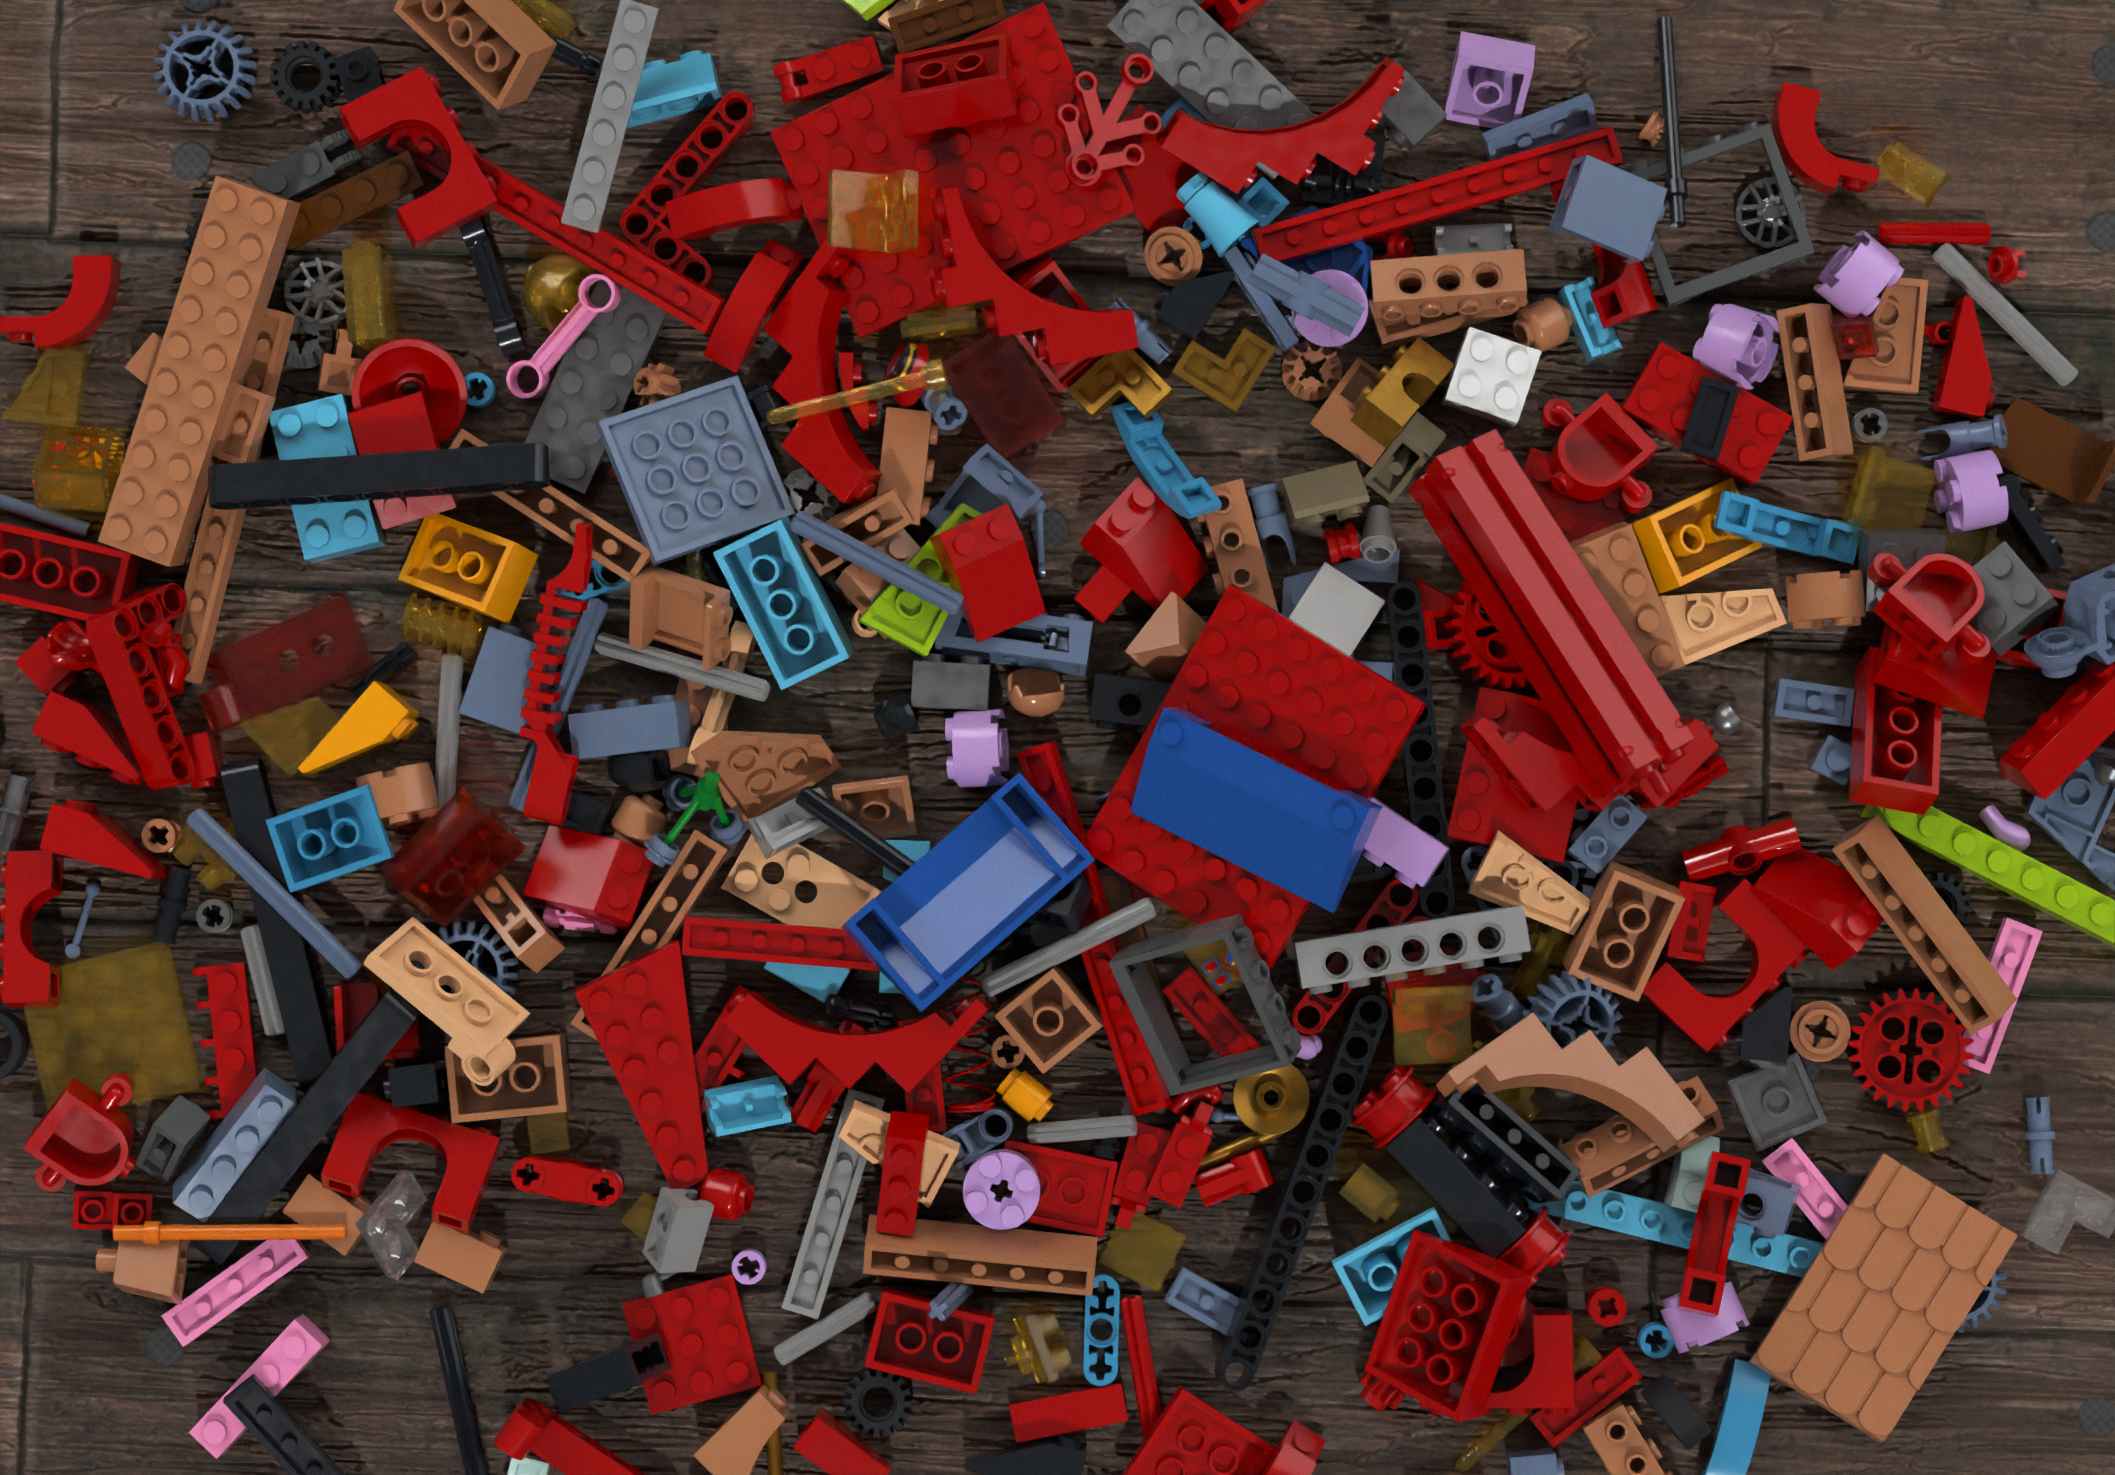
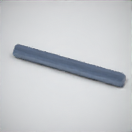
M798 511L791 522V530L794 533L952 615L957 614L964 602L963 594L804 511Z

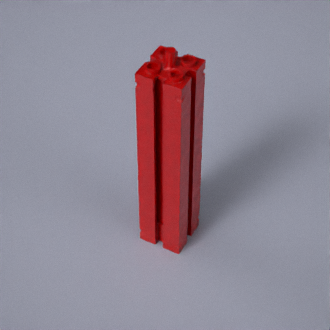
M1494 429L1473 439L1464 447L1458 446L1436 456L1425 469L1427 473L1420 476L1409 488V492L1414 500L1421 504V511L1589 776L1596 780V787L1603 798L1618 791L1620 796H1623L1640 785L1639 781L1645 778L1659 799L1671 793L1672 789L1662 774L1670 769L1669 765L1686 755L1683 748L1695 738L1688 727L1681 723V716L1516 459L1510 450L1504 447V441L1498 431Z

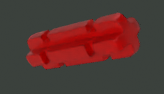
M1717 755L1704 762L1705 766H1700L1662 803L1663 806L1667 809L1673 808L1682 802L1681 798L1687 799L1711 784V779H1718L1728 773L1729 769L1723 758Z

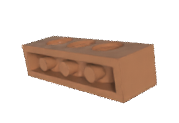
M1523 249L1370 261L1374 318L1394 321L1410 315L1432 318L1449 312L1471 315L1481 310L1497 309L1502 312H1510L1519 307H1526L1527 282ZM1484 280H1489L1494 282L1496 285L1490 288H1484L1478 285V283ZM1451 283L1456 285L1457 288L1452 291H1445L1440 286ZM1408 286H1414L1418 288L1419 291L1413 294H1407L1403 292L1402 289Z

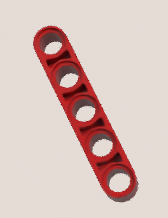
M1397 878L1389 880L1384 884L1349 932L1368 930L1367 922L1370 917L1376 914L1385 918L1387 926L1402 924L1418 901L1419 893L1417 887L1415 886L1412 889L1405 885L1410 893L1409 900L1406 904L1397 906L1390 899V891L1395 885L1405 884ZM1370 946L1364 952V962L1368 967L1382 949L1379 946ZM1333 952L1326 961L1325 965L1330 973L1337 974L1344 970L1346 962L1341 952ZM1341 982L1339 993L1333 997H1327L1323 993L1310 995L1309 988H1306L1290 1011L1292 1025L1304 1034L1312 1035L1318 1033L1353 988H1348L1347 982ZM1306 1006H1313L1318 1012V1020L1311 1027H1303L1298 1021L1299 1011Z

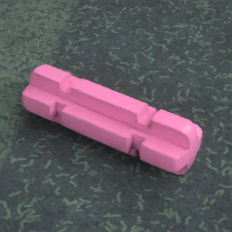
M550 905L545 906L543 912V922L548 927L559 928L560 925H564V929L595 932V929H598L600 933L615 934L617 928Z

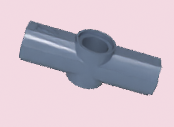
M1264 253L1258 260L1247 282L1258 290L1283 301L1282 305L1310 320L1314 318L1350 337L1365 309L1359 303L1331 290V286L1302 270L1297 272Z

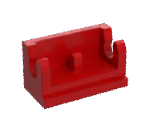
M1674 880L1673 886L1678 887L1685 897V901L1664 944L1661 955L1704 963L1717 888Z

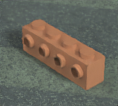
M1809 303L1776 311L1792 417H1794L1793 423L1799 461H1822L1854 454L1831 304Z
M1243 479L1211 486V489L1222 502L1221 509L1197 516L1196 519L1198 523L1205 522L1208 536L1203 537L1202 541L1207 559L1214 558L1218 573L1212 574L1217 596L1223 595L1229 584H1234L1278 611Z
M1698 1076L1688 1081L1677 1083L1678 1087L1705 1119L1694 1130L1698 1137L1680 1150L1675 1144L1663 1153L1646 1133L1622 1114L1612 1116L1602 1125L1586 1133H1579L1572 1137L1570 1141L1562 1144L1566 1158L1581 1170L1576 1178L1588 1198L1725 1129L1717 1105Z
M1617 1399L1581 1426L1609 1475H1673L1671 1471L1664 1474L1657 1462L1663 1458L1651 1437L1644 1440L1637 1429L1643 1423L1631 1404L1624 1407Z

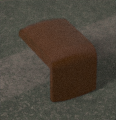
M2017 397L2003 415L2008 436L2007 448L2000 449L1998 446H1991L1988 450H1992L1996 454L2003 470L2074 505H2093L2115 465V440L2106 442Z

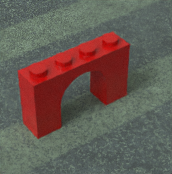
M422 66L341 106L339 111V118L357 149L400 129L424 131L432 135L443 146L449 161V173L446 179L433 191L397 209L396 218L414 250L494 210L498 202L496 196L500 194L493 178L489 174L484 176L477 163L481 159L475 146L471 141L465 143L458 131L462 126L457 114L452 107L446 109L439 96L443 92L436 77L433 74L427 76Z
M1738 878L1713 904L1744 935L1749 943L1752 964L1745 982L1728 995L1709 997L1697 991L1669 963L1660 960L1654 967L1642 993V996L1700 1051L1706 1053L1711 1048L1714 1051L1720 1049L1731 1036L1727 1031L1737 1021L1742 1024L1746 1018L1753 1014L1757 1008L1754 1002L1763 993L1768 996L1774 992L1782 983L1783 979L1780 975L1790 965L1792 968H1795L1809 953L1805 949L1807 945L1750 890L1753 885L1745 878Z
M365 1092L364 1095L357 1093L348 1105L321 1172L322 1187L359 1199L372 1164L384 1148L402 1140L422 1141L431 1145L440 1153L447 1167L431 1209L432 1222L469 1234L500 1152V1138L496 1137L492 1131L483 1127L470 1129L459 1125V1123H452L451 1117L445 1115H438L436 1118L423 1114L421 1109L413 1105L392 1107V1103L386 1102L384 1097L376 1093Z
M1712 1151L1710 1154L1676 1309L1710 1317L1718 1316L1727 1277L1725 1276L1732 1235L1739 1206L1744 1198L1752 1160Z
M1573 1310L1534 1311L1533 1366L1529 1373L1518 1383L1507 1387H1492L1482 1415L1491 1414V1409L1506 1408V1414L1509 1415L1529 1414V1408H1545V1414L1564 1415L1568 1414V1408H1575L1576 1378ZM1420 1401V1409H1429V1414L1444 1415Z

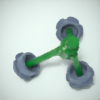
M714 771L706 772L704 778L700 779L697 784L685 775L677 774L671 777L668 788L662 789V796L666 798L667 807L675 812L681 809L685 812L667 836L656 832L650 840L645 839L644 845L648 849L645 855L654 864L660 867H664L666 863L669 865L675 864V857L680 852V848L673 841L698 809L703 811L710 810L711 808L715 809L717 814L710 822V827L713 831L711 832V838L715 842L720 843L722 841L723 844L732 845L742 838L747 830V823L743 821V818L736 811L724 810L721 797L718 794L720 790L718 785L720 776Z

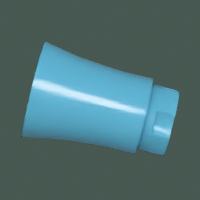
M1201 171L1186 182L1176 194L1177 198L1185 205L1184 209L1209 239L1219 258L1225 252L1237 246L1260 223L1237 204L1215 180L1212 181L1209 176Z

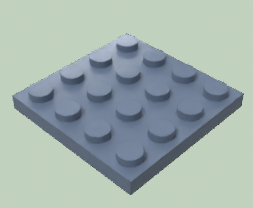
M738 375L598 421L596 424L644 545L650 553L653 566L763 528L787 515L789 518H792L795 514Z

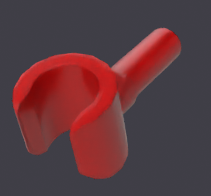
M1942 321L1930 325L1924 324V335L1929 343L1933 345L1950 343L1949 340H1943L1939 337L1938 330L1939 328L1953 329L1952 323Z

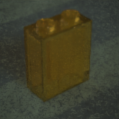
M374 241L353 242L352 248L342 249L348 341L362 351L373 350L382 343L399 338L393 257L380 246H375Z

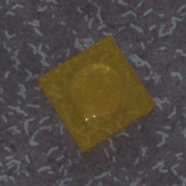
M566 1112L527 1116L532 1155L572 1148Z
M645 1191L621 1220L625 1226L644 1241H646L657 1199L648 1191Z

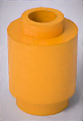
M1014 1068L996 1090L1003 1096L1001 1101L1028 1123L1033 1118L1040 1122L1054 1105L1049 1100L1053 1093L1028 1072L1024 1071L1022 1073L1017 1068Z

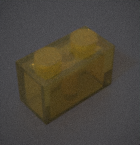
M1365 1163L1358 1168L1339 1192L1373 1222H1377L1380 1217L1388 1221L1401 1205L1396 1199L1401 1192Z

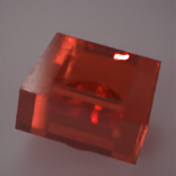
M1872 316L1835 319L1831 325L1839 360L1876 357L1880 349Z

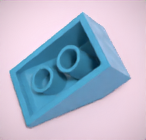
M370 784L265 820L290 893L310 888L394 857Z

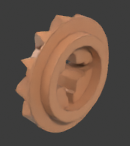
M1176 225L1158 229L1149 237L1144 249V260L1149 272L1159 282L1170 286H1175L1178 282L1194 279L1201 271L1202 261L1205 256L1202 254L1200 247L1201 240L1196 239L1190 233V229H1182L1176 227ZM1169 246L1174 250L1179 248L1186 250L1179 258L1181 264L1176 260L1163 262V259L1170 253Z
M1306 340L1293 346L1286 354L1281 369L1282 379L1286 388L1297 398L1305 401H1318L1328 397L1341 381L1342 364L1336 351L1331 347L1318 346ZM1302 357L1311 364L1322 360L1325 361L1318 371L1323 383L1318 379L1316 380L1313 376L1307 379L1304 378L1302 381L1299 380L1306 369L1303 364L1304 361L1301 359Z
M1825 1001L1810 1002L1799 1007V1010L1790 1019L1789 1037L1794 1050L1808 1060L1815 1062L1830 1061L1838 1057L1846 1049L1850 1040L1851 1029L1849 1020L1845 1013L1832 1003ZM1826 1016L1824 1019V1029L1829 1031V1034L1834 1035L1833 1039L1830 1037H1820L1812 1046L1814 1034L1805 1025H1818Z

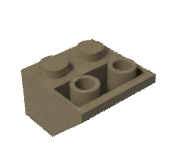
M1356 461L1282 478L1280 481L1290 526L1299 524L1301 530L1321 526L1325 522L1326 517L1336 515L1337 521L1358 517L1360 513H1363L1362 509L1370 502Z

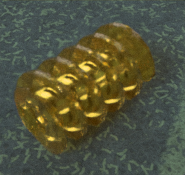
M413 592L407 602L401 621L404 639L412 641L418 634V643L420 645L426 646L432 640L433 649L440 651L447 644L448 654L454 656L461 649L462 658L466 660L471 659L480 645L485 629L486 617L477 625L475 624V612L471 611L466 619L462 620L461 608L456 607L451 615H447L446 603L444 602L434 611L432 610V598L429 597L419 606L417 605L418 594Z

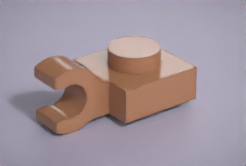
M346 329L336 330L334 355L322 353L317 391L344 394L345 396L352 397L353 379L357 368L362 362V359L351 358L355 331Z

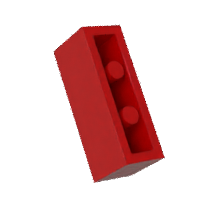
M899 1111L891 1112L885 1142L876 1232L914 1237L920 1204L930 1116Z

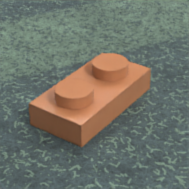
M237 384L212 456L229 463L254 462L276 397Z

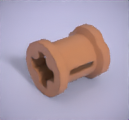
M153 819L143 827L141 837L144 846L152 852H173L182 845L184 831L181 825L174 820ZM158 829H168L169 832L165 836L168 841L167 843H159L157 841L160 837Z

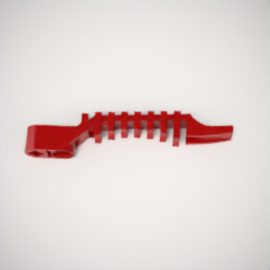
M585 521L576 525L573 553L567 567L558 576L548 580L546 592L541 593L539 603L544 604L543 611L538 612L536 622L540 623V629L534 632L533 641L537 642V647L531 651L529 659L534 661L533 668L528 669L526 678L531 680L529 687L525 688L523 696L528 701L527 705L522 707L520 717H524L528 723L521 726L519 736L533 739L538 746L524 806V817L559 826L564 824L568 813L578 770L579 756L566 753L551 729L555 722H561L563 712L547 709L545 705L546 703L553 705V702H559L561 692L545 689V684L553 685L554 682H560L562 674L548 670L549 665L556 666L558 663H563L565 655L551 651L552 646L562 648V645H568L570 639L568 635L554 632L555 627L570 630L571 627L576 628L578 618L559 614L558 608L580 613L581 610H587L589 602L561 595V589L582 593V591H587L593 551V523Z

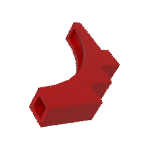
M1385 56L1368 80L1344 101L1318 116L1289 126L1262 130L1229 128L1203 121L1176 108L1156 141L1166 151L1239 194L1242 187L1248 188L1254 181L1258 173V168H1256L1258 162L1297 185L1301 178L1306 179L1313 171L1317 160L1314 158L1317 152L1356 176L1360 169L1365 170L1369 166L1375 155L1373 148L1376 143L1365 132L1368 128L1371 130L1375 128L1383 115L1384 110L1381 107L1388 96H1395L1404 82L1402 74L1405 69L1397 62Z
M947 185L935 188L936 197L931 199L932 211L935 220L941 221L943 236L938 237L941 256L943 259H948V265L934 267L935 277L930 278L933 297L935 300H940L941 306L950 308L986 300V306L982 307V318L985 328L991 329V334L998 337L1037 330V335L1033 336V347L1036 357L1042 358V363L1050 366L1139 348L1133 310L1127 308L1103 310L1067 308L1045 301L1020 287L997 267L978 242L966 218L958 187Z

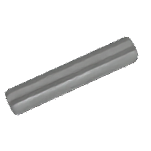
M259 925L244 927L240 933L265 1034L267 1036H275L285 1033Z
M1133 1115L1032 1123L1027 1126V1139L1030 1144L1126 1137L1137 1134V1120Z
M865 1292L775 1346L773 1349L775 1357L781 1365L790 1363L875 1312L878 1307L874 1298L869 1292Z

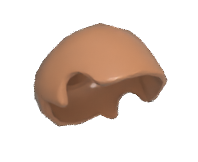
M1024 668L1008 674V700L1017 711L1030 717H1042L1056 712L1063 703L1065 684L1060 683V676L1057 672Z

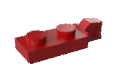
M1197 1101L1191 1117L1182 1115L1179 1122L1175 1123L1145 1188V1193L1172 1206L1181 1208L1212 1140L1210 1137L1214 1129L1207 1126L1215 1107L1203 1101Z
M1137 1122V1134L1128 1137L1112 1191L1111 1204L1119 1206L1114 1223L1115 1226L1130 1230L1135 1211L1144 1214L1146 1205H1149L1151 1195L1144 1191L1170 1136V1131Z

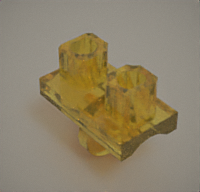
M1899 141L1895 146L1888 145L1877 160V164L1880 165L1879 176L1927 208L1933 203L1937 191L1951 178L1949 174Z
M188 824L179 831L183 837L177 842L171 853L185 866H189L201 854L209 864L196 877L209 891H214L226 881H234L240 876ZM233 826L225 830L233 838L236 837Z
M1053 1313L1023 1314L1014 1318L1013 1320L1019 1335L1009 1339L1013 1353L1004 1357L1006 1364L1018 1363L1022 1375L1033 1372L1037 1383L1046 1381L1051 1383L1058 1380V1373L1071 1366L1072 1360L1065 1346L1048 1350L1044 1338L1059 1332L1055 1315Z

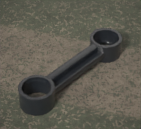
M480 216L459 227L470 252L493 321L492 324L498 344L506 358L527 351V346L519 322L514 315L491 246L486 223L483 216Z

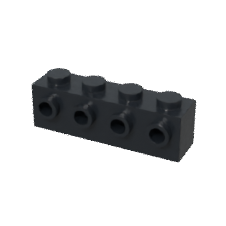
M1478 1083L1462 1095L1456 1090L1446 1098L1439 1090L1428 1104L1438 1113L1436 1117L1443 1125L1459 1131L1466 1138L1464 1141L1468 1147L1477 1153L1485 1154L1494 1162L1492 1164L1493 1168L1502 1176L1516 1181L1521 1186V1193L1533 1202L1560 1201L1581 1171L1494 1093L1486 1094Z

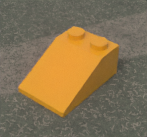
M1733 478L1630 523L1658 594L1681 587L1763 547L1761 543L1713 528L1721 492L1726 490L1739 494Z
M437 513L424 517L398 580L509 625L539 555L514 541Z
M373 681L298 769L305 774L319 775L392 745L400 738L405 741L418 728L419 723L416 722V719L421 713L388 684Z

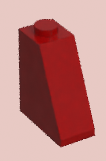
M823 1406L798 1435L793 1446L796 1451L830 1475H888L893 1466Z

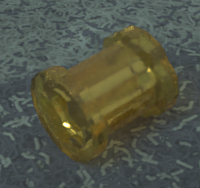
M1939 1107L1925 1108L1922 1112L1918 1110L1906 1115L1907 1122L1912 1123L1918 1143L1915 1149L1919 1154L1932 1152L1950 1145L1948 1138L1943 1136L1937 1117L1940 1114Z

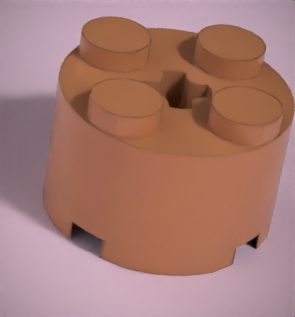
M1850 570V573L1840 574V571L1785 577L1788 623H1793V629H1823V621H1831V626L1839 627L1862 625L1861 618L1866 617L1862 570Z
M428 763L395 767L394 770L378 771L355 778L356 788L370 784L380 819H382L385 828L389 827L387 821H389V825L395 824L396 827L417 823V815L419 820L441 815L434 778Z

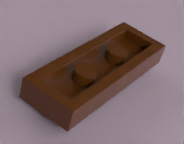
M943 0L889 18L888 23L898 53L902 54L932 48L983 31L1008 19L1002 0Z

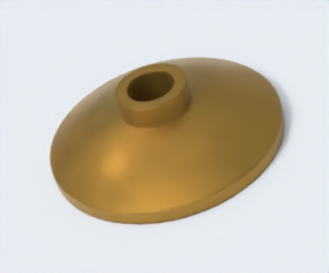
M1291 1064L1287 1067L1237 1079L1233 1091V1102L1237 1115L1248 1128L1264 1135H1279L1292 1130L1302 1121L1309 1106L1310 1095L1304 1076ZM1273 1091L1277 1093L1279 1100L1275 1105L1265 1103L1264 1095L1267 1092Z

